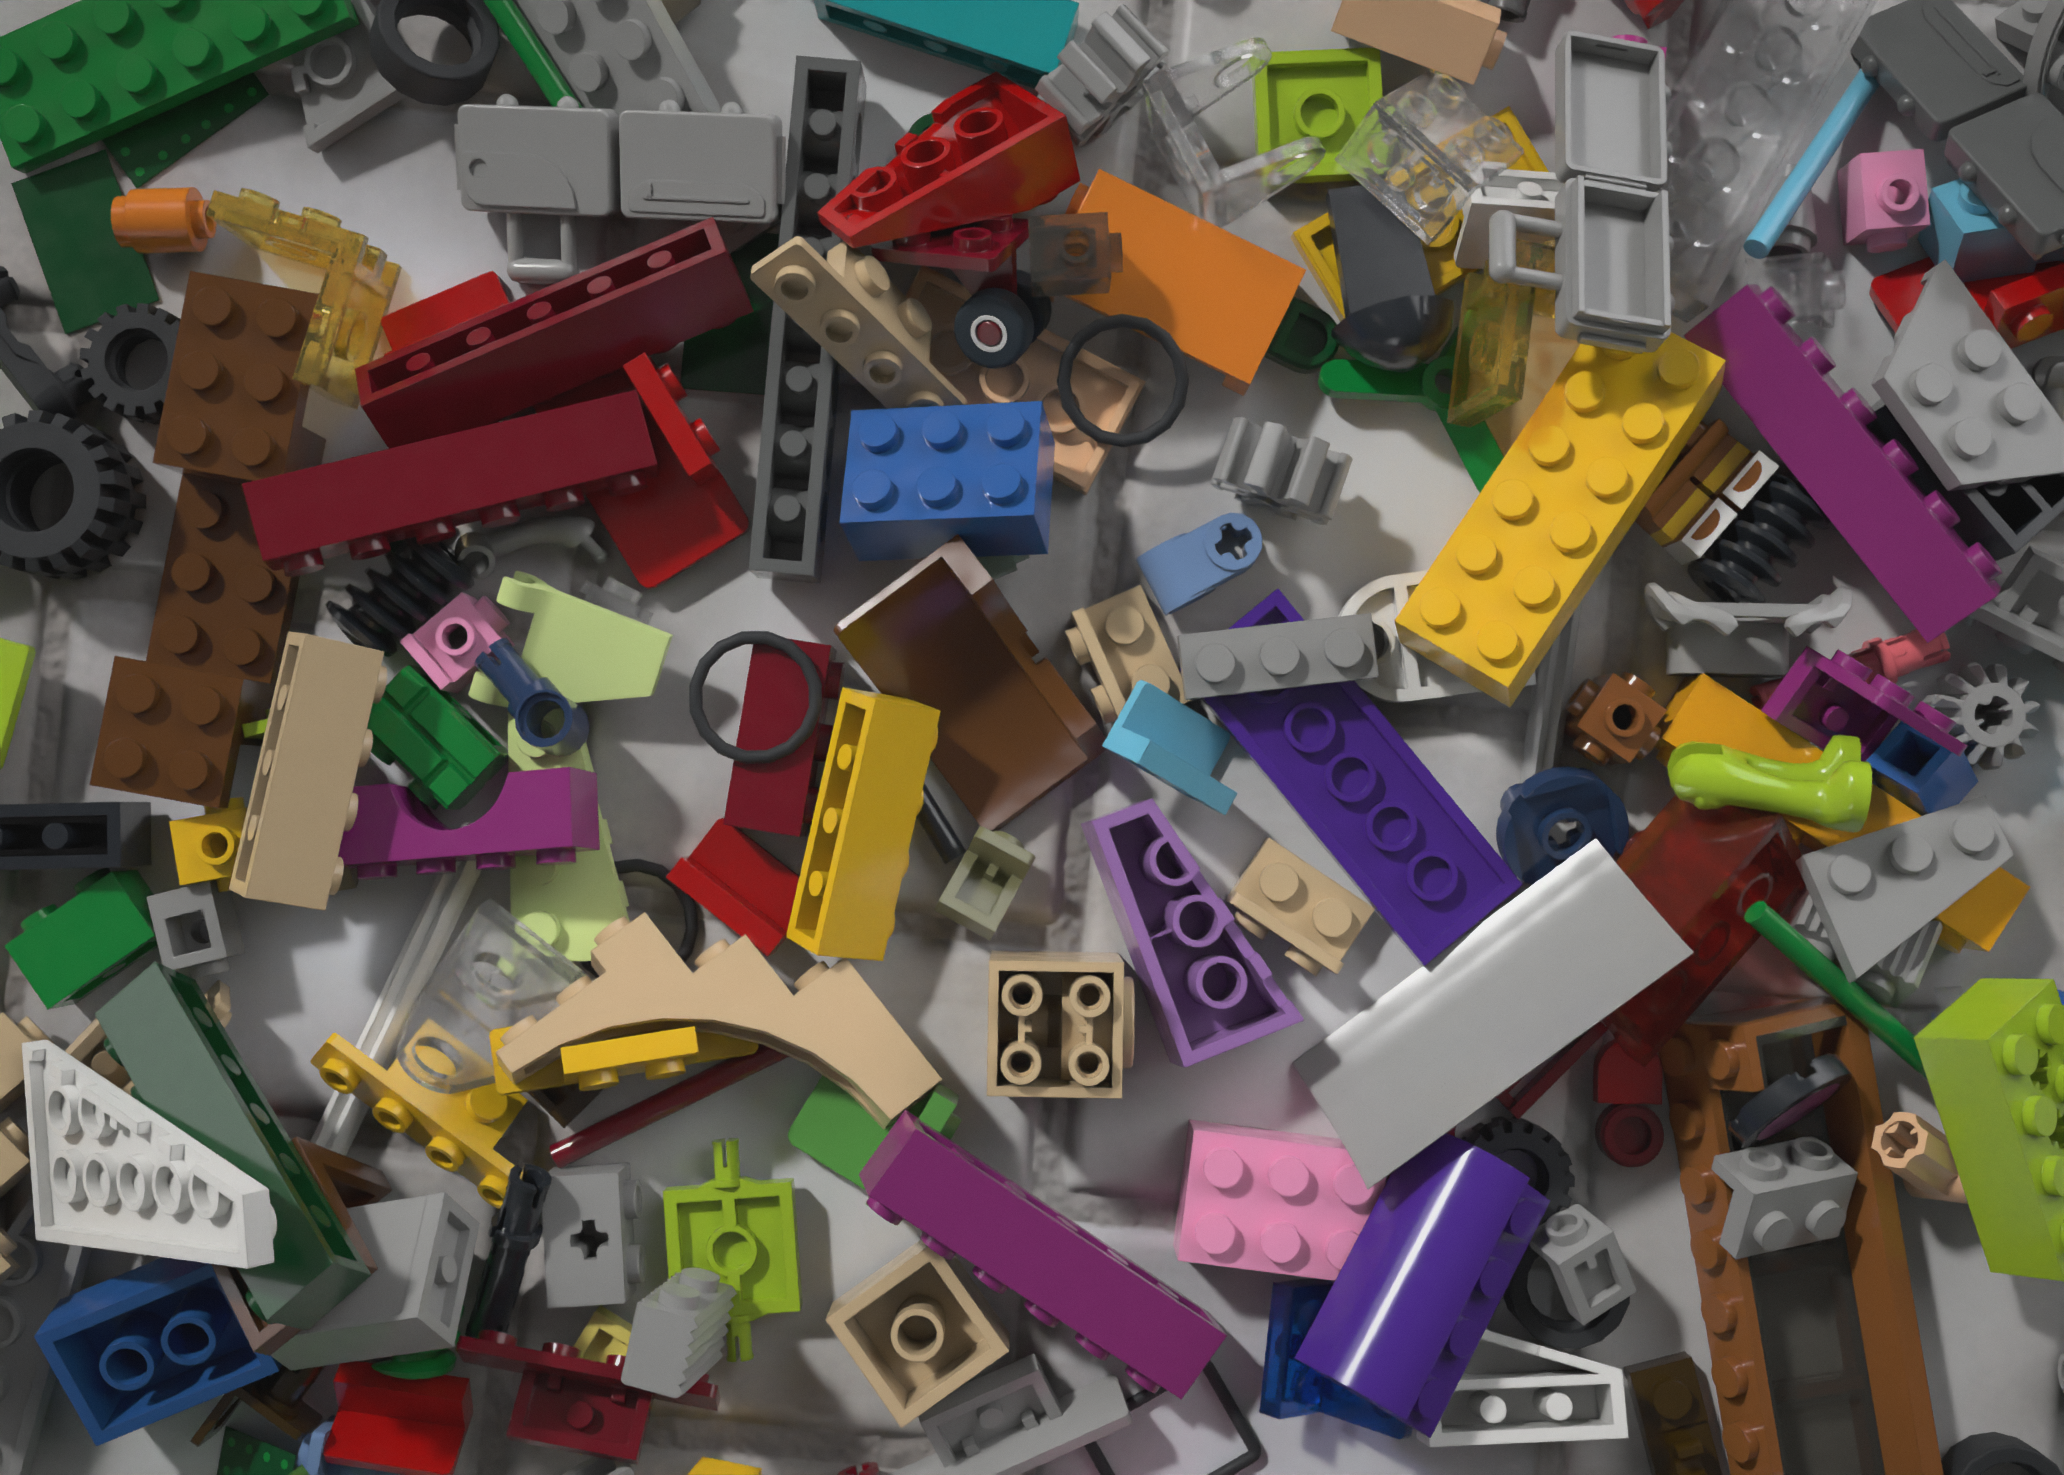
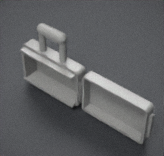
M1575 30L1568 31L1555 50V175L1559 182L1564 183V186L1555 197V221L1514 214L1508 210H1498L1495 212L1489 222L1488 271L1493 281L1500 284L1513 283L1555 290V331L1562 338L1577 340L1579 344L1642 354L1643 351L1654 352L1670 336L1671 312L1676 304L1674 296L1670 293V253L1673 251L1674 241L1669 235L1668 191L1661 190L1660 193H1657L1667 181V160L1673 152L1672 144L1666 139V104L1670 101L1672 93L1670 88L1665 85V54L1656 45ZM1516 231L1555 238V273L1516 267Z
M510 94L501 95L497 99L496 105L465 104L458 109V124H454L457 190H461V203L468 211L506 213L507 274L512 281L553 285L579 274L577 265L576 216L606 217L618 214L621 209L626 217L638 219L704 221L714 217L715 222L770 224L781 219L782 204H784L786 190V136H782V121L777 115L745 114L736 102L724 104L720 113L681 111L680 106L674 100L669 99L663 101L659 105L658 110H625L618 117L617 112L613 109L579 108L578 102L570 96L562 97L557 102V107L521 106L518 104V100ZM522 213L560 215L561 259L524 258Z

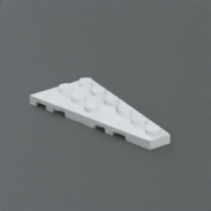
M49 1040L22 1043L36 1240L246 1269L274 1263L273 1239L277 1231V1219L275 1211L270 1204L269 1189Z

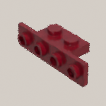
M480 1330L477 1338L459 1336L455 1348L464 1363L523 1374L506 1433L509 1440L635 1465L639 1463L654 1399L718 1411L721 1399L718 1385L708 1383L710 1376L707 1373L678 1398H672L622 1383L621 1377L626 1356L611 1354L607 1355L605 1363L581 1359V1350L561 1343L545 1342L543 1343L542 1350L539 1351L516 1346L518 1339L512 1335L493 1330Z

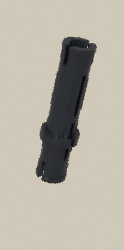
M524 1164L521 1179L522 1168L519 1165L514 1166L510 1170L503 1204L500 1211L492 1216L488 1235L492 1237V1244L488 1258H486L474 1308L466 1327V1337L477 1338L480 1330H493L508 1334L509 1322L515 1308L528 1256L531 1249H534L539 1244L543 1230L542 1224H539L540 1214L550 1189L552 1177L550 1173L539 1166Z

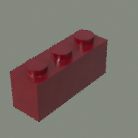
M790 639L812 659L822 683V711L812 735L794 753L771 763L743 764L734 760L723 825L805 837L808 825L812 824L819 793V787H814L818 762H826L834 726L825 724L829 699H840L844 681L845 662L835 661L837 650L831 645ZM753 644L736 747L743 750H768L786 742L801 727L809 708V690L801 667L786 652L766 644Z

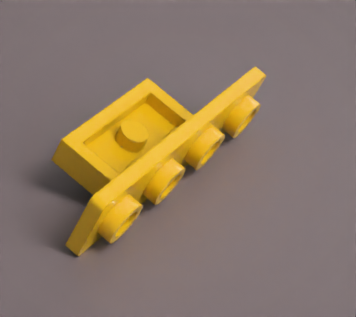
M426 1023L416 1032L387 1070L343 1037L332 1033L310 1060L311 1064L320 1070L319 1073L324 1082L340 1093L353 1094L373 1109V1115L381 1125L393 1132L405 1133L425 1148L427 1157L434 1164L446 1171H457L477 1186V1191L483 1200L493 1207L500 1209L506 1194L510 1170L515 1165L493 1150V1148L528 1099L520 1093L499 1095L496 1090L495 1075Z
M513 1026L493 1029L489 1034L496 1090L502 1096L576 1083L579 1084L580 1091L604 1089L618 1085L619 1076L645 1072L647 1080L670 1078L686 1073L685 1065L751 1055L758 1049V1043L715 1033L696 1032L695 1026L562 1047L560 1048L559 1059L514 1085L499 1066L496 1051L504 1046L500 1040L501 1037Z

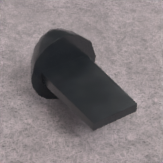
M1405 180L1328 189L1326 202L1345 318L1332 329V338L1350 356L1364 365L1406 373L1422 366L1446 341L1452 329L1454 303L1453 300L1435 295Z

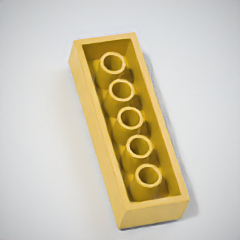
M1670 332V336L1656 351H1643L1642 354L1580 344L1394 620L1400 643L1506 706L1511 707L1721 392L1726 360Z

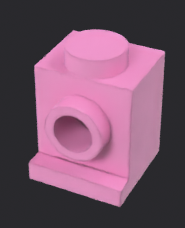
M463 592L413 634L408 633L399 641L440 690L457 694L472 682L475 672L479 671L474 663L483 651L489 657L492 656L496 660L498 659L489 648L492 643L499 639L507 638L511 642L512 647L515 645L503 631L510 623L501 610L485 595L477 601L475 597ZM459 626H463L467 631V641L461 648L454 649L449 643V635Z

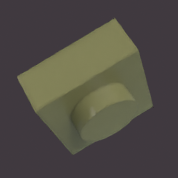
M980 826L934 910L990 941L1036 858L1035 855L1025 850L1023 844L1014 836L1003 831L992 832Z

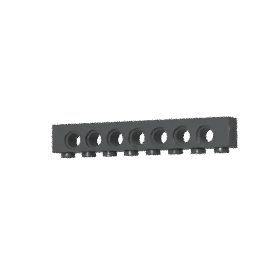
M796 55L786 161V190L784 204H782L779 247L792 238L800 236L827 261L828 251L843 241L821 224L817 212L858 177L867 87L861 61ZM774 301L748 570L757 578L821 584L841 364Z

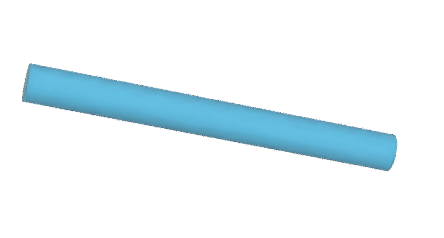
M1862 69L1858 71L1744 242L1743 247L1748 255L1757 259H1763L1768 255L1880 86L1873 76L1865 75Z

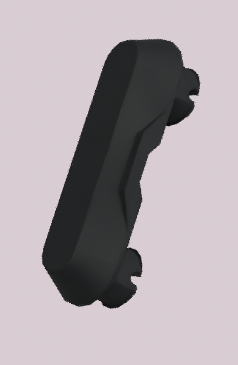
M0 266V369L32 410H44L53 415L59 413L75 419L78 412L76 406L90 398H94L88 391L92 385L85 382L82 378L80 369L84 368L79 364L70 362L69 365L53 373L45 366L31 346L19 342L9 329L7 316L1 308L14 300H18L20 289L14 278L9 277L7 269Z

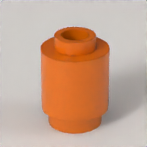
M195 187L131 189L126 196H116L111 206V224L116 241L122 248H133L139 254L202 252L206 248L208 239L214 238L216 234L217 224L214 207L210 200H203L201 193Z

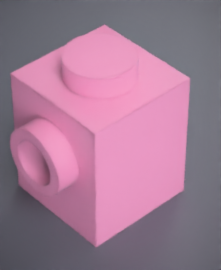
M1924 149L1860 153L1837 171L1843 246L1867 244V251L1870 253L1895 251L1906 247L1908 239L1930 225Z

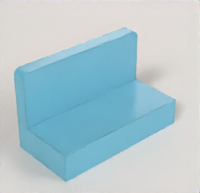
M1144 680L1138 681L1102 746L1185 796L1223 815L1227 814L1238 794L1210 776L1230 740V733L1151 683Z

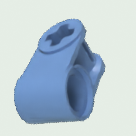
M1228 513L1189 533L1177 535L1140 555L1136 561L1164 615L1167 616L1200 600L1216 590V587L1249 570L1261 552L1263 538L1260 528L1253 519L1240 513ZM1229 530L1233 537H1240L1243 534L1246 536L1248 542L1242 549V559L1236 560L1230 552L1220 555L1216 551L1222 542V531Z

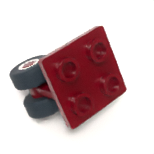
M1013 214L876 243L871 246L872 256L881 262L951 268L972 295L957 312L954 323L955 337L962 352L971 361L982 367L999 369L1015 363L1049 324L1052 313L1049 294L1042 289V283L1035 276L1017 269L1016 250L1033 234V220L1013 218Z

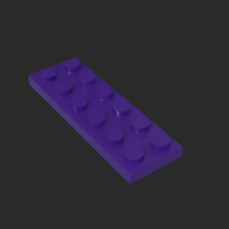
M1277 588L1229 629L1304 621V619ZM1355 681L1201 698L1420 965L1425 966L1523 885Z

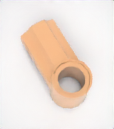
M1894 1112L1887 1122L1875 1127L1871 1148L1880 1154L1883 1166L1902 1177L1905 1189L1912 1197L1968 1204L1945 1134L1918 1115L1908 1112Z

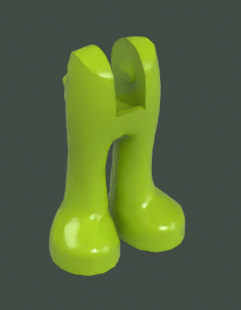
M1834 735L1826 745L1819 760L1810 763L1782 762L1733 749L1725 745L1691 741L1682 743L1672 750L1667 765L1670 786L1675 795L1680 800L1692 803L1701 810L1717 809L1725 805H1732L1806 818L1827 828L1847 832L1860 831L1869 811L1872 792V769L1869 762L1861 761L1860 738L1857 736Z

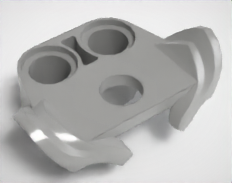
M1655 582L1646 584L1644 589L1646 608L1662 631L1666 630V675L1688 677L1702 673L1709 677L1726 678L1785 677L1789 671V633L1792 637H1798L1803 632L1811 634L1822 624L1830 628H1836L1846 617L1853 600L1851 589L1840 586L1830 595H1820L1809 604L1695 602L1674 591L1667 592Z

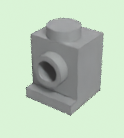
M215 880L146 897L162 965L173 970L188 968L190 978L192 979L231 970L228 958L246 953L231 892L233 891L218 893ZM204 920L210 942L206 941L200 934V926Z

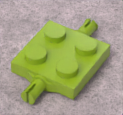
M725 1138L711 1141L713 1145L715 1178L699 1185L666 1187L663 1191L668 1276L671 1279V1276H675V1273H681V1270L684 1268H701L718 1274L720 1276V1283L733 1286L737 1294L730 1299L734 1307L728 1311L731 1320L725 1324L728 1329L726 1333V1360L728 1362H737L740 1356V1361L745 1362L754 1358L751 1321L769 1313L801 1311L803 1306L794 1178L757 1180L741 1176L739 1138H729L726 1141V1148Z

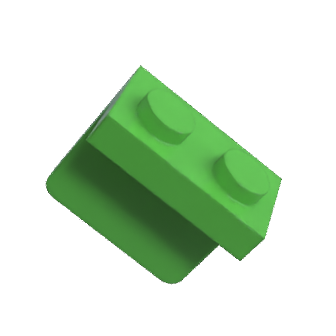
M822 1075L788 1131V1139L796 1148L865 1190L859 1173L896 1121L883 1130L849 1093ZM940 1083L929 1095L908 1111L950 1140L962 1121V1118L952 1113L957 1106L959 1095Z

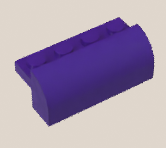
M1445 1133L1391 1173L1295 1359L1336 1385L1371 1402L1415 1431L1431 1438L1550 1200L1527 1184L1530 1178L1516 1168L1477 1146Z

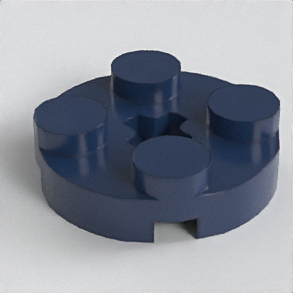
M1556 767L1541 771L1529 777L1523 783L1510 786L1503 793L1500 800L1502 812L1496 826L1498 850L1509 869L1521 881L1523 880L1527 884L1534 885L1594 839L1599 841L1612 858L1616 851L1621 855L1627 844L1629 820L1622 800L1590 769L1584 767ZM1567 819L1568 822H1576V828L1566 832L1565 842L1557 844L1556 840L1549 836L1551 828L1558 821Z

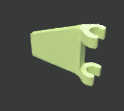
M515 571L513 578L503 577L496 602L515 610L534 613L521 657L539 678L548 677L562 695L575 703L647 697L655 693L671 644L672 634L561 592L531 574ZM476 671L468 696L483 703L508 707L509 702L481 671Z

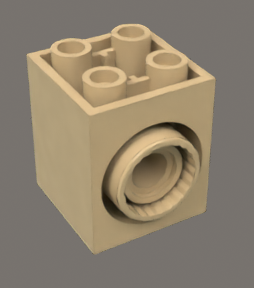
M992 950L989 958L987 1096L1122 1098V1069H1130L1133 1066L1135 991L1133 977H1124V961L1119 953Z

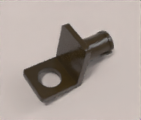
M282 1365L280 1371L272 1374L271 1377L266 1376L225 1393L190 1442L200 1447L217 1434L242 1401L290 1437L300 1441L316 1428L323 1419L322 1415L306 1404L302 1398L326 1366L290 1370Z

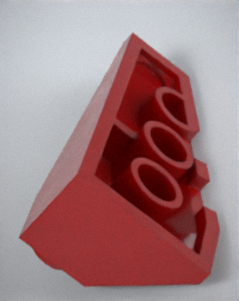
M994 72L945 99L931 111L934 123L920 136L906 133L894 144L897 156L885 167L877 166L865 169L817 213L821 224L852 248L1030 211L1039 205L1053 201L1059 193L1081 181L1067 117L1000 73Z

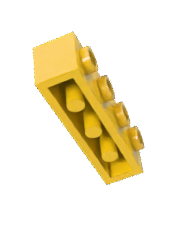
M842 687L786 938L818 956L883 961L888 939L891 937L895 927L894 912L901 881L909 866V847L916 816L923 805V786L930 755L935 749L938 740L937 725L940 710L908 698Z

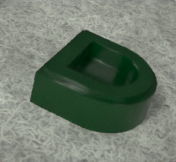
M1293 297L1264 357L1297 373L1311 374L1318 372L1326 362L1334 358L1338 351L1339 344L1331 336V331L1337 324L1325 311Z

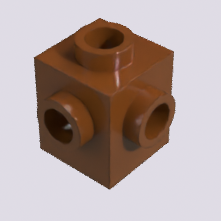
M1622 672L1620 676L1610 673L1594 677L1593 680L1586 678L1577 687L1565 706V709L1570 713L1566 717L1564 733L1575 740L1572 747L1579 754L1601 767H1605L1607 763L1610 765L1631 763L1634 758L1641 761L1659 741L1663 730L1657 724L1667 709L1652 700L1656 693L1655 690L1631 673ZM1616 708L1628 716L1620 729L1615 726L1612 719Z

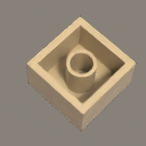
M922 1240L916 1242L832 1302L825 1319L901 1428L1008 1353L1010 1346V1332L956 1255H954L952 1260L945 1259L930 1249Z

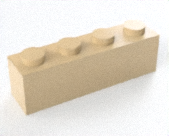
M288 631L229 890L249 899L323 911L326 910L329 895L334 896L339 890L344 869L343 859L338 857L343 831L348 832L351 830L358 810V796L356 793H352L358 767L363 768L366 765L372 749L373 734L370 729H367L373 703L378 704L387 683V668L381 665L384 651L306 633Z

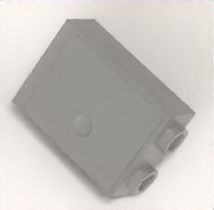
M446 1192L346 1208L378 1270L308 1331L301 1330L270 1356L288 1369L298 1370L454 1347L480 1223Z

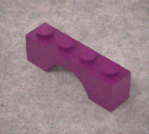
M573 767L508 772L501 794L491 809L477 821L458 829H451L439 821L429 807L417 798L407 786L389 783L354 786L352 793H356L358 796L357 815L351 830L348 832L343 831L338 857L343 859L344 867L357 869V879L397 878V867L416 865L417 875L456 873V862L476 860V870L516 868V857L536 855V865L576 863V852L600 850L597 773Z

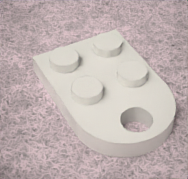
M1428 570L1389 575L1373 580L1355 592L1345 603L1339 616L1371 613L1373 627L1378 629L1383 635L1385 647L1382 655L1377 659L1379 677L1355 681L1366 695L1374 699L1390 703H1405L1483 692L1399 641L1394 620ZM1535 671L1524 687L1536 685Z

